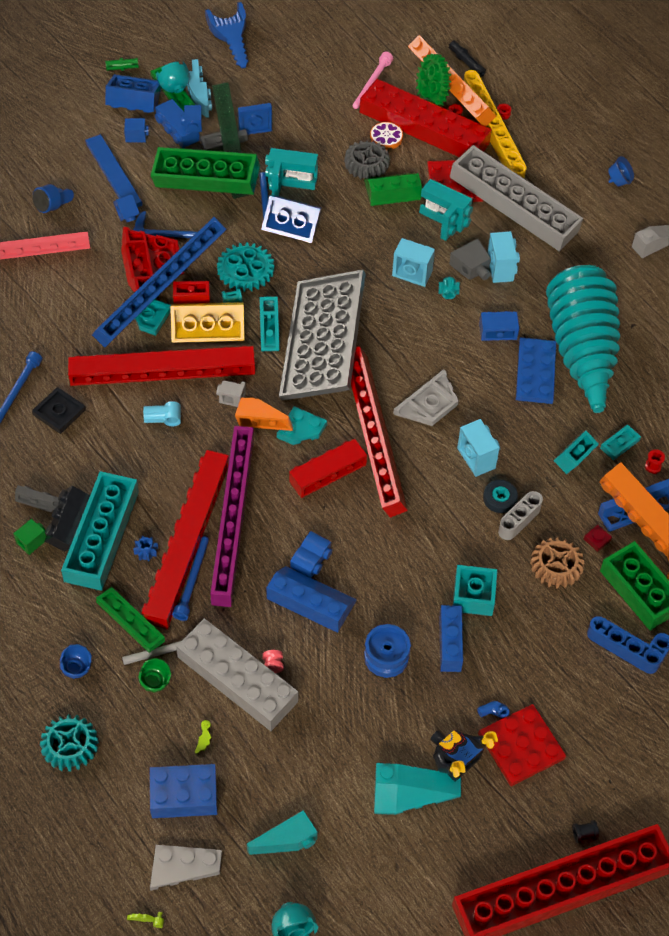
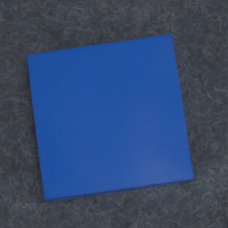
M271 103L239 107V131L246 129L248 135L272 131Z

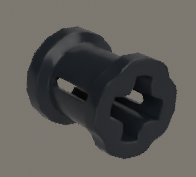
M591 820L587 824L578 825L574 823L572 825L576 843L592 838L599 840V829L595 820Z

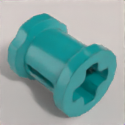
M240 288L232 292H221L223 303L243 302Z

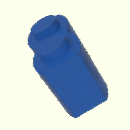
M310 531L290 561V568L310 578L314 574L318 575L322 568L321 563L324 559L327 560L332 553L331 541Z

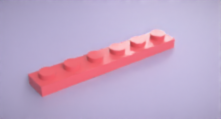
M88 232L0 242V260L90 249Z

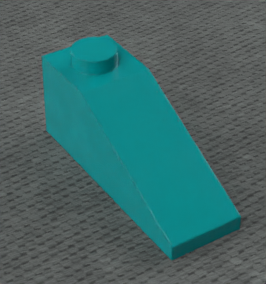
M260 297L261 352L279 351L278 297Z
M303 810L247 843V852L249 855L299 851L302 848L308 849L316 843L317 830Z

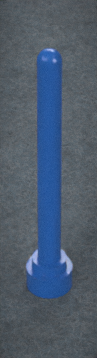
M31 351L26 357L27 365L0 408V423L32 369L39 366L43 360L38 353Z
M207 536L201 538L181 602L174 607L172 616L177 620L186 621L189 617L188 603L209 542Z

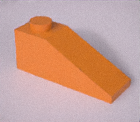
M252 397L240 399L235 413L239 426L293 430L290 418L286 414L260 399Z

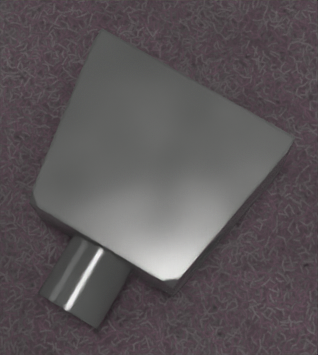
M478 239L451 252L449 264L467 279L471 280L479 276L482 280H486L491 275L489 272L490 256Z

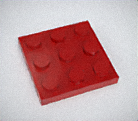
M456 160L427 161L429 180L432 179L472 198V202H483L481 198L450 178L452 165Z
M533 704L479 730L478 733L479 736H484L490 731L496 733L498 741L494 742L493 748L489 749L487 747L511 787L566 758L562 748Z

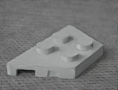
M443 369L394 408L393 414L433 426L458 405V399L453 392L451 382L449 383L446 377V371Z

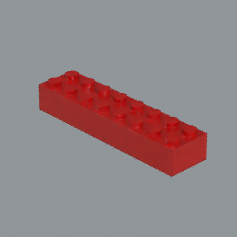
M376 79L360 98L359 113L379 122L394 123L404 133L459 158L472 145L484 152L490 144L492 129L382 80Z

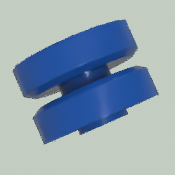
M390 624L379 625L370 631L365 642L364 659L366 666L372 673L380 677L389 678L395 677L405 670L408 665L411 647L410 639L406 632L398 626Z

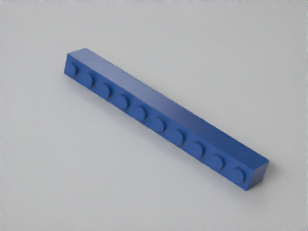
M213 217L95 330L92 336L104 348L107 347L225 232L226 228Z

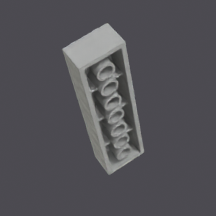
M472 145L453 163L450 174L451 179L556 250L560 251L579 232L583 221L581 216L476 146Z

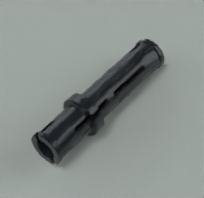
M456 40L449 44L448 48L455 53L459 60H462L471 70L476 71L480 77L485 75L486 69L468 53L466 48L459 45Z

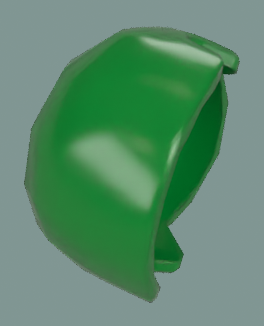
M158 658L145 661L139 671V683L146 691L155 693L163 690L171 678L169 665L164 660Z

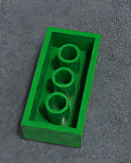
M635 541L603 560L600 572L650 631L669 619V580Z

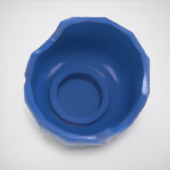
M79 644L68 646L61 653L60 670H62L65 676L73 679L83 677L89 672L91 667V653L86 647Z

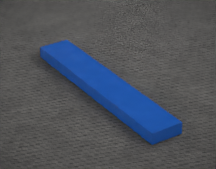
M101 134L86 139V145L118 198L120 199L132 194L137 207L142 206L141 199Z

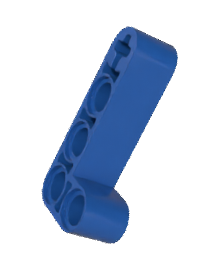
M594 617L587 631V636L590 640L648 674H653L659 669L669 652V635L659 633L649 645L603 617ZM648 659L653 660L655 663L649 662Z

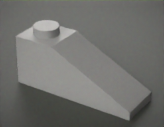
M669 225L649 226L635 233L632 248L641 258H644L668 246Z

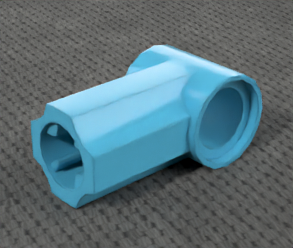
M167 402L164 406H144V423H165L168 426H177L181 423V405L178 402Z

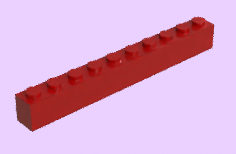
M253 346L68 357L70 386L255 375Z
M359 346L355 350L351 386L381 506L391 518L408 511L369 360Z
M206 450L204 457L201 456L200 468L194 474L193 487L188 489V500L181 507V518L176 520L174 536H170L168 541V552L163 554L161 562L163 565L156 572V583L154 586H151L148 595L149 601L144 604L142 609L144 618L154 626L169 629L174 607L179 602L201 538L204 535L228 471L229 455Z

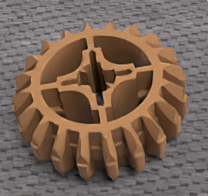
M557 537L553 541L549 538L547 542L543 540L532 552L531 570L535 573L536 579L541 578V584L547 582L548 587L553 584L556 589L559 588V585H562L565 589L567 584L572 586L575 581H578L583 573L585 564L584 560H582L583 553H579V547L573 548V542L568 544L566 539L560 541ZM544 556L547 557V564L545 565L542 561ZM569 561L571 562L573 567L570 570L568 569L567 562Z

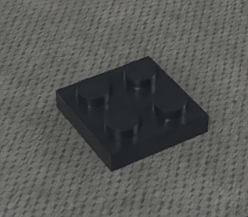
M57 387L32 410V414L61 434L86 411V407Z

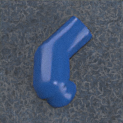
M492 701L477 708L480 717L493 714L497 717L505 718L510 712L506 705L497 701Z

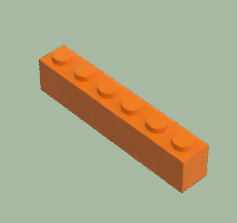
M620 462L605 474L599 483L603 490L614 498L615 503L628 513L630 520L638 524L642 533L654 542L655 547L667 556L669 561V514Z

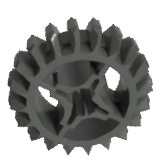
M360 140L359 144L354 142V145L349 146L348 150H346L344 162L349 174H353L354 177L359 176L361 180L362 178L380 177L381 174L385 175L386 170L389 168L390 158L385 146H381L380 143L375 144L374 141L368 142L367 140L362 142Z

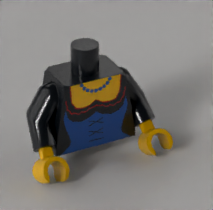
M437 730L430 740L437 745L433 758L438 771L448 774L456 782L481 759L484 746H487L489 749L494 747V742L498 741L496 733L490 731L484 736H472L454 730L446 737Z

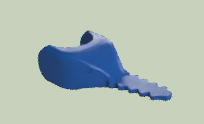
M237 2V13L230 18H218L209 9L205 10L206 21L212 34L216 38L227 42L230 45L229 49L232 50V55L235 56L234 60L237 61L236 65L246 68L248 60L245 59L247 58V55L244 54L246 50L243 48L245 44L242 43V36L246 28V13L242 2Z

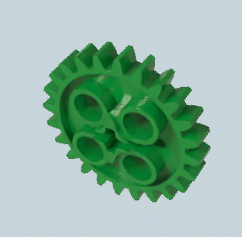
M430 54L423 58V61L420 62L421 67H418L420 72L416 74L418 76L416 80L418 86L416 89H419L417 95L438 106H443V101H447L445 96H449L447 91L451 89L449 87V83H451L449 77L451 74H448L450 67H447L448 62L445 61V57H442V55Z

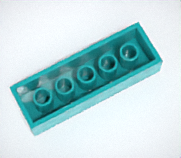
M99 472L61 569L64 582L100 591L103 590L139 493L137 479Z

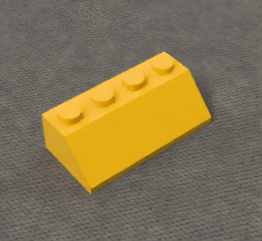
M244 302L171 304L172 342L245 341Z

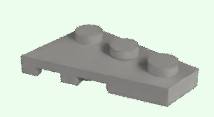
M156 845L150 891L162 886L177 885L183 881H194L219 875L222 850Z

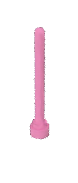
M383 52L379 57V65L353 103L354 109L359 108L361 96L379 77L384 67L392 63L393 56L391 53Z

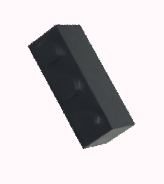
M74 486L61 491L58 500H60L59 504L52 513L53 520L45 531L47 536L44 542L64 552L70 549L88 503L89 494Z

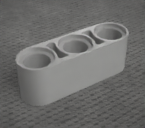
M536 491L527 493L502 517L498 534L502 539H513L539 514L543 501L542 495Z

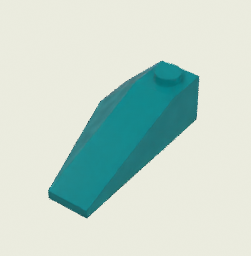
M376 763L374 814L396 815L409 809H419L424 805L437 804L461 797V777L454 782L448 774L435 770L401 764Z

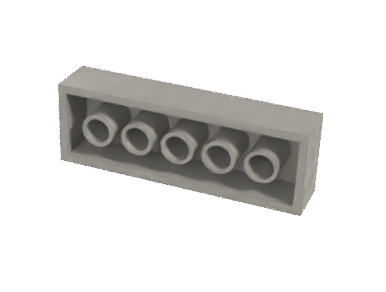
M205 618L176 646L177 655L180 660L270 731L298 703V691Z

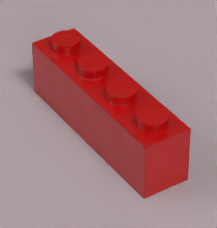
M356 439L346 441L339 447L330 449L317 458H311L301 466H295L289 471V482L300 498H303L366 466L367 454Z

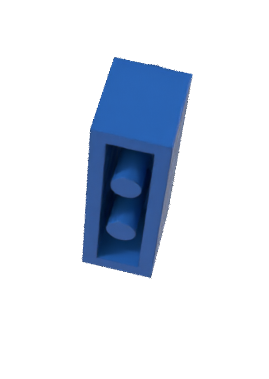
M173 99L155 107L156 121L159 124L161 123L166 133L173 137L176 144L185 148L200 141L199 132H185V125H181V115H184V112Z
M441 605L439 616L440 672H461L463 664L462 606Z

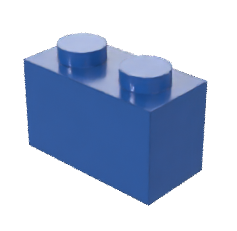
M481 312L479 322L481 341L517 340L519 333L517 312Z

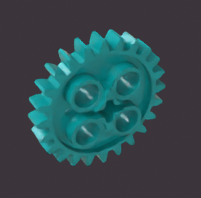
M246 242L245 246H242L241 243H239V247L232 245V250L226 248V253L222 252V257H218V275H220V280H224V285L229 284L230 289L235 286L236 289L242 288L243 292L246 291V288L252 291L253 287L259 290V285L265 286V281L270 282V277H273L274 259H271V254H267V249L262 251V246L255 248V243L252 246H249L248 242Z

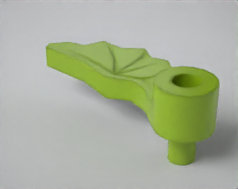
M204 720L201 723L203 732L199 737L195 754L205 751L206 747L210 745L209 740L211 736L208 731L210 729V722L208 720Z
M158 912L157 917L140 913L127 915V920L153 922V926L156 928H163L164 923L162 912Z

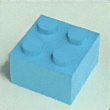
M511 231L490 233L487 253L491 259L489 269L493 283L514 281V276L517 274V263H519L520 257L519 252L515 250L516 239L512 237Z
M401 238L394 252L392 276L425 287L433 271L435 249Z
M481 419L460 427L457 449L475 477L495 469L500 445L492 437L489 427L484 425Z

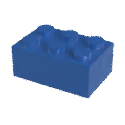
M215 764L150 767V811L152 818L217 815Z

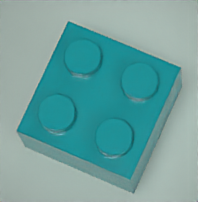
M457 565L453 606H462V613L492 616L495 606L497 569Z

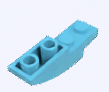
M198 59L192 60V71H189L190 80L187 88L193 103L201 105L202 115L209 117V110H212L211 100H208L211 99L210 89H207V82H203V77H199L203 76L202 66H199Z

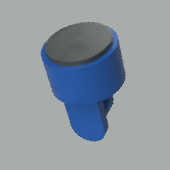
M48 184L36 188L33 191L32 198L37 210L47 213L58 209L62 204L72 201L74 193L70 189L63 190Z

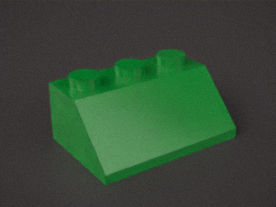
M418 173L364 179L371 206L421 200L422 184Z

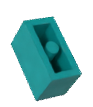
M584 431L553 461L568 474L599 443L587 431Z

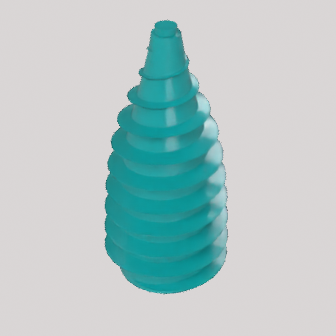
M580 265L561 271L550 281L546 289L547 304L550 309L555 340L559 345V353L564 357L563 363L570 369L571 377L577 380L578 386L584 390L585 397L588 399L593 412L601 413L606 407L607 388L610 386L608 379L614 375V372L610 369L617 364L618 359L615 355L620 350L619 344H617L620 339V333L617 330L620 326V321L617 318L619 309L616 306L618 297L615 294L617 287L613 281L607 279L606 272L603 269L591 265Z

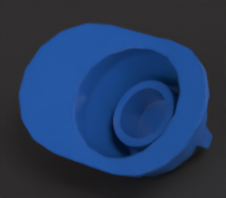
M623 156L618 157L616 162L608 169L610 176L608 182H614L618 187L631 184L634 179L633 169L628 160Z

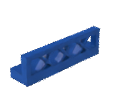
M669 479L645 487L657 502L665 496L669 501ZM614 499L601 503L598 515L608 532L635 523L628 516L624 515L625 510L619 507ZM659 503L665 511L669 510V504ZM614 516L620 518V520L611 525L608 517Z

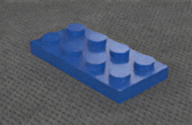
M520 337L516 400L553 404L556 341Z

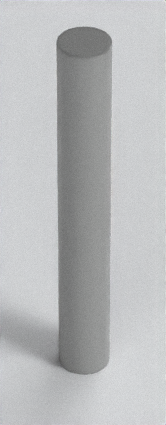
M181 641L157 647L150 653L142 651L122 657L123 663L126 665L177 651L176 646Z

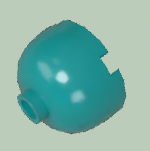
M179 61L169 63L161 68L162 71L160 73H156L157 81L162 89L171 93L182 92L190 80V73L184 62L183 64H179Z
M287 902L274 914L271 929L273 936H309L312 931H314V934L317 932L318 924L311 909L306 905Z

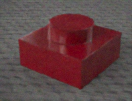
M596 525L584 536L583 540L598 552L611 541L612 536L599 525Z

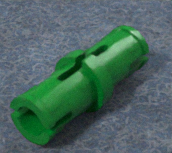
M138 58L105 60L106 71L120 69L124 71V69L139 68Z

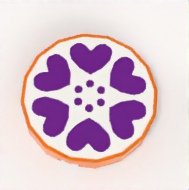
M381 122L372 127L370 139L375 144L380 143L381 146H385L386 150L388 148L395 149L403 141V131L394 123Z

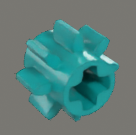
M446 277L443 279V282H439V294H442L443 298L453 299L456 294L459 295L460 282H456L453 277Z

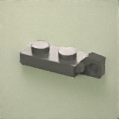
M228 129L200 137L203 149L206 151H218L237 146L241 142L248 140L246 129L240 131Z
M17 485L15 490L16 502L52 512L60 501L58 497L52 496L50 493L39 492L28 486Z

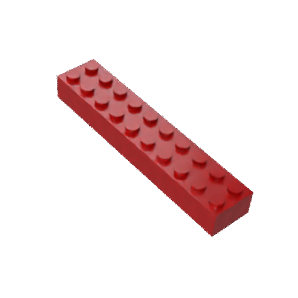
M655 824L455 896L452 907L464 936H502L668 875L669 845L659 825Z

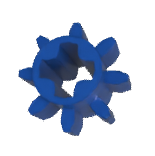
M142 536L139 541H135L134 555L138 554L139 560L150 561L153 556H157L158 543H153V537Z

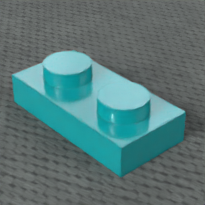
M626 425L602 443L600 449L614 461L639 442L641 436L629 425Z

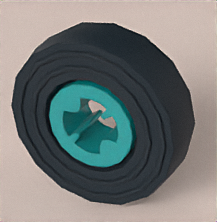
M495 480L486 486L483 500L486 507L491 511L506 513L516 505L518 492L510 482ZM500 494L504 495V497H501V499L497 497L500 496Z

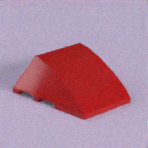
M123 227L121 252L127 282L134 293L179 251L178 240L160 235L153 236L146 234L144 231L138 232L130 230L128 227Z

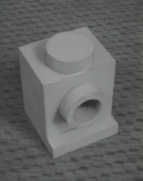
M223 381L222 384H219L216 393L219 395V403L238 407L240 399L244 398L246 394V382L237 384L232 381Z

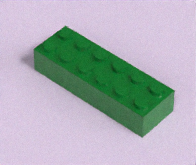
M158 147L151 178L155 187L254 195L260 163L257 154Z

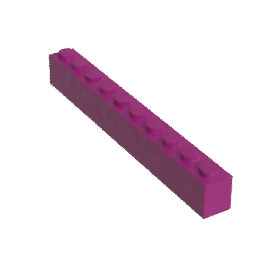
M234 426L210 593L212 606L232 607L254 442L253 427Z

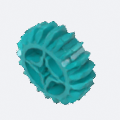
M68 714L67 719L63 720L59 716V722L56 723L52 720V727L46 726V733L41 735L43 741H40V747L43 748L41 753L45 756V761L47 763L51 762L53 768L59 765V770L63 771L67 767L68 771L71 772L73 766H76V769L79 770L81 763L87 766V759L93 760V753L97 752L96 745L99 741L96 737L97 731L93 730V724L88 723L87 719L83 718L80 720L78 715L71 719V715ZM81 734H84L86 737L84 746L79 742ZM55 739L60 744L57 752L52 749Z

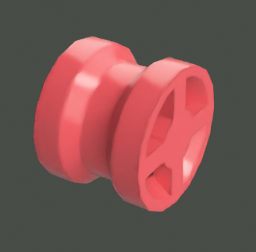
M268 650L262 654V659L265 661L264 665L275 674L284 670V664L281 662L283 659L281 651Z

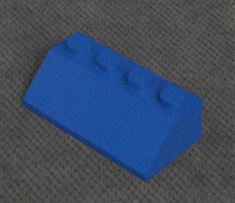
M287 566L278 570L266 587L268 600L337 633L356 603L355 598Z

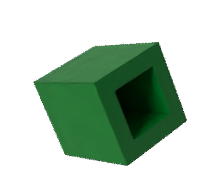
M30 519L15 531L13 535L16 544L30 555L45 543L46 529L41 523H36Z

